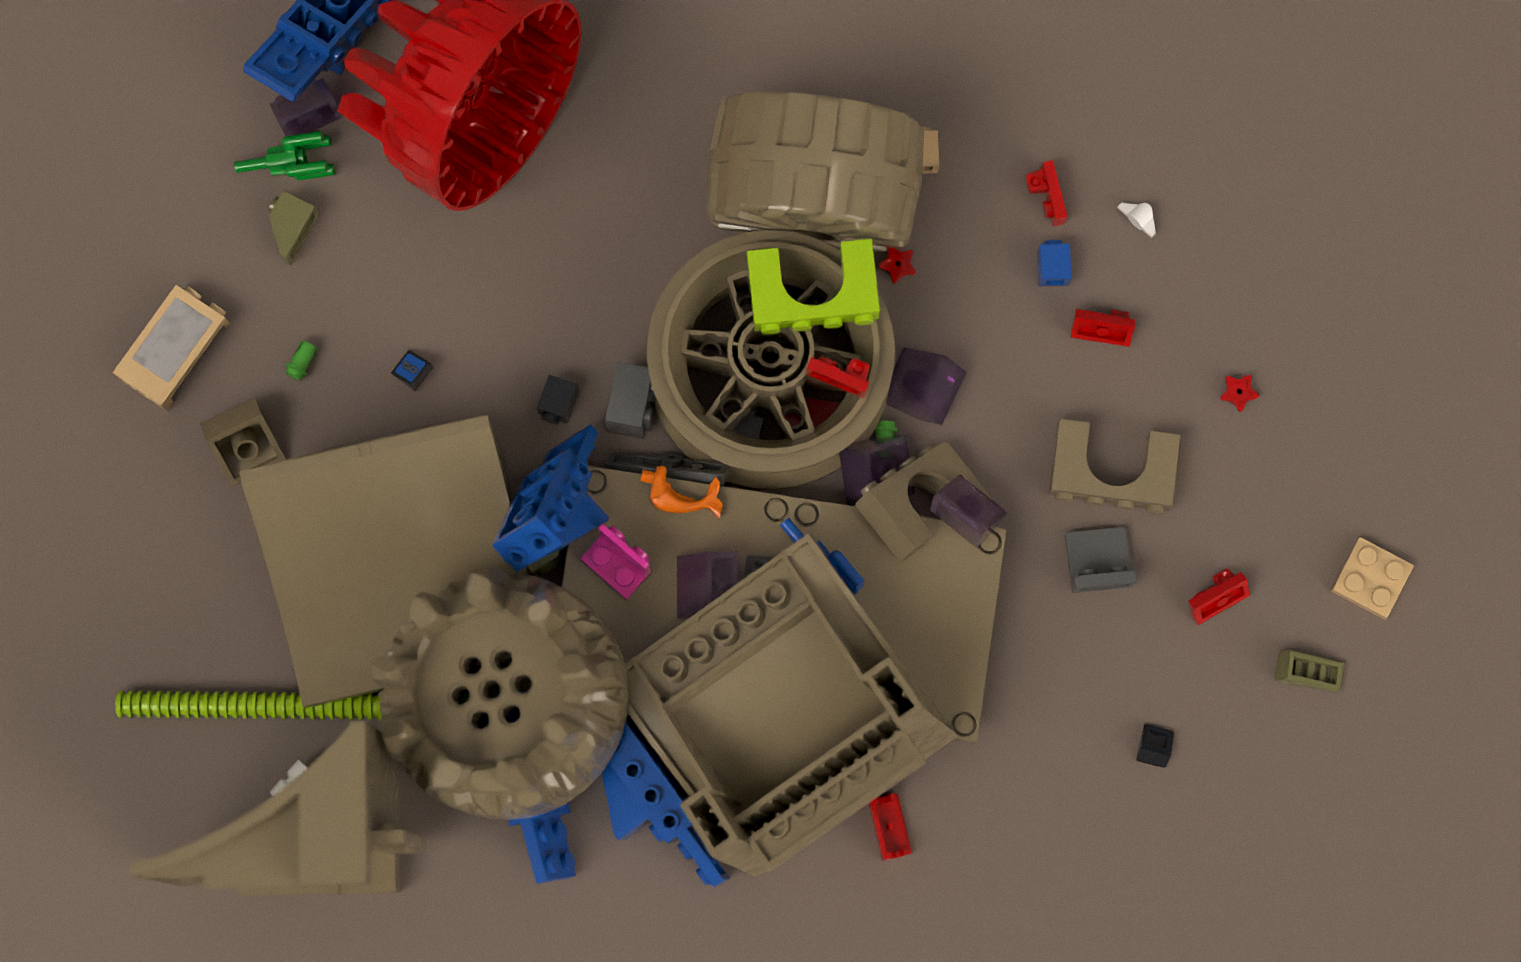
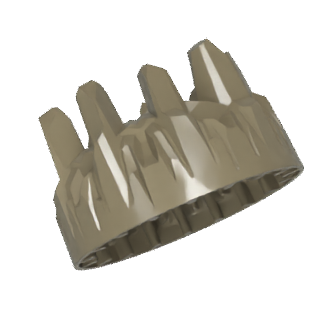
M486 568L478 574L471 573L470 577L464 580L450 583L447 588L440 591L439 596L427 592H420L415 596L409 609L410 617L408 621L410 623L399 628V631L393 638V649L388 652V656H379L372 663L370 678L384 687V691L379 692L381 697L379 704L382 711L381 721L384 724L383 740L386 744V754L405 764L407 767L405 771L411 776L412 780L426 793L435 797V799L465 813L488 819L513 820L541 815L567 804L584 792L600 776L612 759L621 740L628 711V677L623 656L613 634L603 619L587 603L556 584L536 576L517 575L498 568ZM510 653L513 658L512 663L508 668L502 669L500 667V659L504 654ZM475 659H480L481 670L477 674L471 675L469 672L470 663ZM530 677L532 680L531 689L526 693H521L519 689L520 682L524 678ZM499 683L501 693L497 698L491 699L488 694L489 688L493 684ZM468 689L470 699L466 704L460 705L458 695L462 690ZM519 707L521 711L520 719L516 723L511 724L508 720V714L511 709ZM487 713L490 722L486 728L480 730L477 720L480 715Z

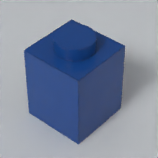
M1048 240L1044 244L1039 245L1037 251L1038 287L1069 285L1071 281L1070 244H1062L1061 240Z

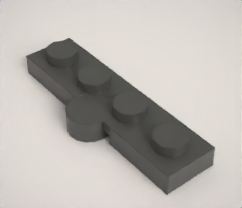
M612 452L605 462V469L642 474L643 469L655 472L657 466H665L667 469L666 478L710 484L717 477L720 486H724L730 475V466L717 461L683 460V456L678 453H664L660 456Z

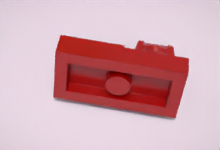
M1053 160L1043 162L1041 169L1026 174L1027 189L1029 194L1046 193V201H1043L1046 219L1051 218L1053 227L1063 225L1067 219V212Z
M1076 309L1070 338L1130 347L1135 328V319L1129 318L1128 311L1111 309L1110 315H1106V313Z
M811 357L806 368V375L864 398L869 386V382L866 379L870 365L852 358L843 372L836 367L834 361L828 358L819 357L817 360Z
M1226 568L1212 576L1215 586L1206 591L1198 592L1192 599L1188 600L1191 616L1197 625L1202 624L1250 596L1248 581L1242 572L1235 575Z

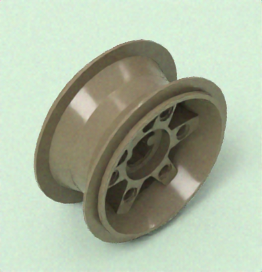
M779 230L752 231L727 237L706 247L689 259L674 274L662 291L652 314L647 339L648 372L656 397V402L654 403L658 416L668 435L689 459L717 461L730 466V475L726 482L751 489L777 490L795 488L815 482L835 472L849 462L864 447L878 425L885 409L894 370L895 343L893 327L887 307L879 291V319H873L874 322L867 325H856L855 321L842 322L849 336L853 354L814 345L813 338L822 325H812L811 329L806 331H793V328H781L780 332L775 334H762L761 331L754 330L753 311L744 315L741 308L744 304H752L747 251L778 248L782 283L805 291L796 300L801 304L815 306L827 303L839 293L843 285L841 258L838 249L808 235ZM728 295L737 322L732 328L731 333L695 330L705 313L715 303ZM775 337L785 341L793 350L783 349L779 343L774 341H767L761 345H756L754 342L762 338ZM711 349L719 354V356L713 357L702 355L706 350ZM767 352H774L779 356V360L776 363L768 364L763 361L762 356ZM811 357L817 360L819 357L828 358L834 361L836 367L843 372L852 358L869 364L870 367L866 379L869 382L865 397L861 398L847 392L837 410L814 429L803 395L806 389L844 390L807 376L806 368ZM758 367L766 374H775L780 370H783L784 373L779 377H764L754 373L753 368ZM687 368L730 378L708 412L700 404L691 387ZM728 405H736L741 409L739 412L733 413L731 417L724 413V409ZM759 407L770 409L785 439L773 441L757 440L737 434L733 430ZM793 413L801 418V422L797 426H790L789 422L784 418L788 414Z

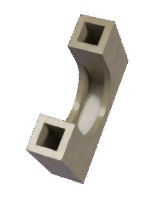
M1059 419L1056 427L1048 495L1056 496L1055 500L1062 502H1073L1074 498L1084 499L1086 504L1092 506H1103L1104 502L1116 504V508L1122 510H1133L1134 506L1146 508L1147 513L1164 514V510L1169 511L1173 506L1180 444L1179 434L1150 431L1146 436L1143 468L1139 478L1127 485L1112 486L1098 480L1088 466L1086 455L1090 422Z
M947 441L937 447L933 443L919 453L920 458L910 457L900 465L901 470L898 472L895 468L891 469L880 478L882 482L879 484L875 480L861 490L863 496L855 504L900 563L920 550L934 536L912 507L908 498V486L921 487L931 492L956 522H962L974 514L991 498Z

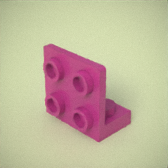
M601 524L598 528L600 537L580 560L627 601L651 574L649 557L636 545L631 549L626 544V537L616 527L611 525L608 529L605 525Z

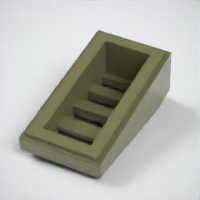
M1289 649L1280 651L1275 681L1339 693L1344 662ZM1302 663H1306L1304 677H1301ZM1315 665H1318L1317 678L1314 680ZM1327 667H1331L1329 683L1325 682Z

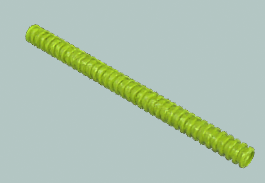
M120 690L115 700V711L119 718H123L125 715L128 718H133L134 715H137L138 718H143L144 715L147 718H152L153 715H156L157 718H162L163 715L166 718H172L173 715L176 718H181L182 715H185L187 719H190L192 715L196 719H200L201 716H204L206 719H210L211 716H214L215 719H219L220 716H223L225 719H229L230 716H233L234 719H239L240 716H243L244 719H248L249 716H252L253 719H258L259 716H262V719H267L268 716H271L272 719H277L278 716H281L282 719H287L288 716H291V719H296L297 716H300L302 720H305L307 716H310L312 720H315L316 717H320L321 720H325L326 717H329L330 720H334L335 717H339L340 720H344L345 717H348L349 720H354L355 717H358L359 720H363L364 717H368V720H373L374 717H377L378 720L382 718L379 704L381 697L379 693L378 696L370 693L368 696L361 695L309 708L303 707L301 696L297 692H292L291 695H288L287 692H282L281 695H278V692H273L272 695H269L268 692H263L262 695H259V692L254 691L253 695H250L248 691H244L243 694H240L238 691H235L233 694H230L229 691H225L224 694H221L220 691H215L214 694H211L210 691H206L205 694H202L201 691H196L195 694H192L191 691H186L185 694L182 691H177L176 694H173L172 691H167L166 694L163 691H157L156 694L153 691H148L147 694L144 691H138L135 694L133 690H129L128 693ZM465 693L464 696L458 695L460 705L466 704L470 699L469 693Z

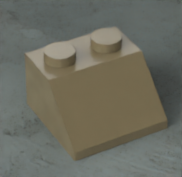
M255 397L200 423L205 440L231 486L241 482L240 471L279 463L286 459Z

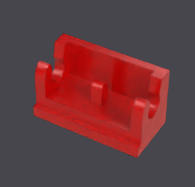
M893 793L884 797H877L868 803L882 861L912 855L898 794Z

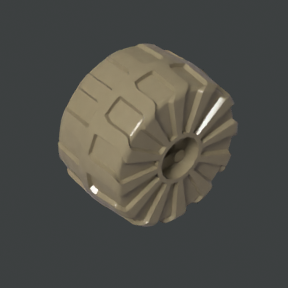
M749 92L729 96L723 99L718 107L709 150L706 216L714 226L726 231H736L739 234L762 230L791 231L821 240L840 250V242L872 239L873 252L887 251V247L902 248L909 243L917 201L921 192L924 129L916 119L904 113L850 99L790 92Z

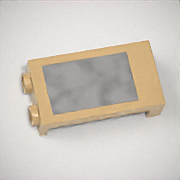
M175 285L112 372L119 380L167 412L174 403L171 397L220 329L222 327L227 328L230 324L224 317L226 312L212 302L207 306L200 301L202 296L188 286L183 290Z

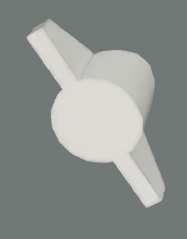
M1121 203L1118 206V209L1128 217L1129 221L1137 229L1143 230L1151 238L1156 235L1152 208L1148 203H1140L1139 205Z

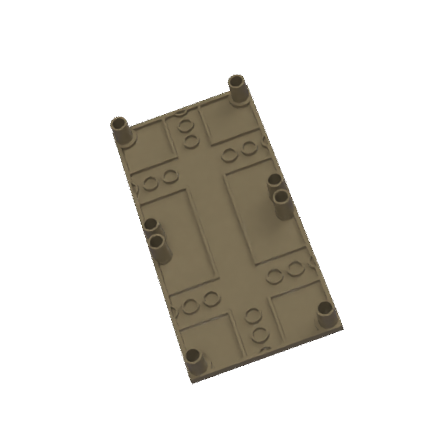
M587 466L592 473L587 486L589 488L587 494L609 516V520L603 525L608 529L613 525L626 537V544L631 549L636 545L648 555L651 574L626 601L581 562L580 558L600 537L599 527L568 546L562 588L587 603L603 619L619 646L624 664L744 579L746 557L748 555L774 558L794 544L780 526L783 521L790 518L804 536L809 533L816 542L820 540L830 553L834 550L841 551L865 580L862 584L864 587L854 595L918 683L959 735L954 740L977 743L1007 529L920 516L934 536L920 550L900 563L856 506L720 486L717 498L723 504L720 518H717L709 509H701L689 513H669L656 509L649 501L652 484L641 482V474ZM671 478L666 479L676 493L695 500L704 498L709 488V484Z

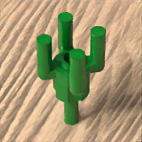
M322 131L285 136L281 140L282 145L267 148L266 157L234 162L236 173L269 168L272 177L287 175L288 177H294L298 181L335 175L334 164H327L326 160L308 163L305 150L331 146L330 135H323Z

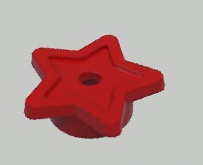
M888 248L887 259L879 263L878 268L887 271L894 284L905 275H915L916 271L910 263L913 251L899 252L895 248ZM900 262L901 265L896 266L895 263Z
M1246 375L1239 380L1231 376L1225 377L1227 389L1221 395V401L1230 402L1235 405L1239 412H1242L1247 401L1259 398V394L1251 388L1250 375ZM1237 389L1242 390V394H1237Z

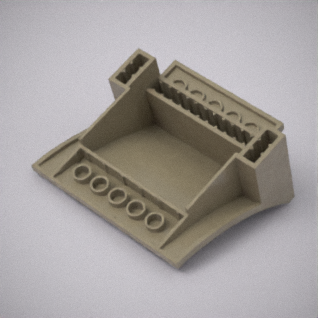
M488 415L427 426L284 459L279 463L239 472L241 484L274 589L304 708L383 691L384 687L370 678L372 663L379 656H388V652L393 649V638L400 627L410 623L408 621L410 617L409 609L415 596L420 592L439 596L440 591L447 588L450 583L464 580L470 577L471 573L478 574L486 568H498L517 575H528L526 567L516 572L509 563H506L501 558L500 554L492 546L513 501L503 452ZM510 653L504 654L500 659V663L513 660ZM480 659L472 661L469 670L481 668Z
M809 533L625 664L629 690L627 712L690 796L680 806L713 858L755 877H759L766 871L771 872L927 763L925 759L959 736L885 639Z
M352 721L338 739L314 763L260 806L231 824L184 847L157 857L130 863L129 877L179 887L204 885V890L238 889L239 897L400 893L399 854L427 853L426 840L419 837L418 833L399 826L398 760L386 754V744L383 740L382 732L366 721Z

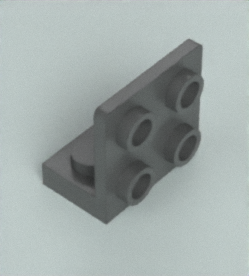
M1125 527L1066 533L1065 539L1072 593L1131 588L1137 583L1136 570H1131Z

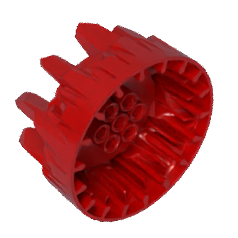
M392 0L378 6L380 19L409 41L404 47L403 55L399 57L397 64L369 50L352 48L343 61L350 73L384 97L386 100L385 105L382 106L362 94L345 93L341 98L338 112L382 142L384 154L389 163L401 171L409 183L453 211H465L474 208L501 190L523 167L544 138L565 99L577 66L582 37L579 13L575 6L567 0H436L439 5L427 14L400 0Z

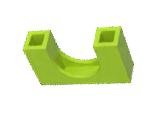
M872 239L840 242L843 285L839 293L832 300L815 306L801 304L786 292L781 278L778 248L747 251L754 330L761 331L762 334L779 333L781 328H793V331L810 330L812 325L824 324V328H837L843 325L842 322L855 321L856 325H867L873 323V319H879L880 307Z

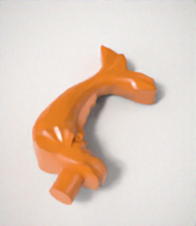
M657 466L655 472L642 470L640 481L652 484L649 501L656 509L669 513H689L701 509H709L717 518H720L723 504L717 498L720 489V482L717 477L709 484L706 496L700 500H695L691 497L682 496L671 488V484L666 481L667 469L665 466Z

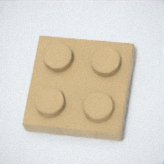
M1359 537L1344 563L1331 592L1386 620L1414 565Z

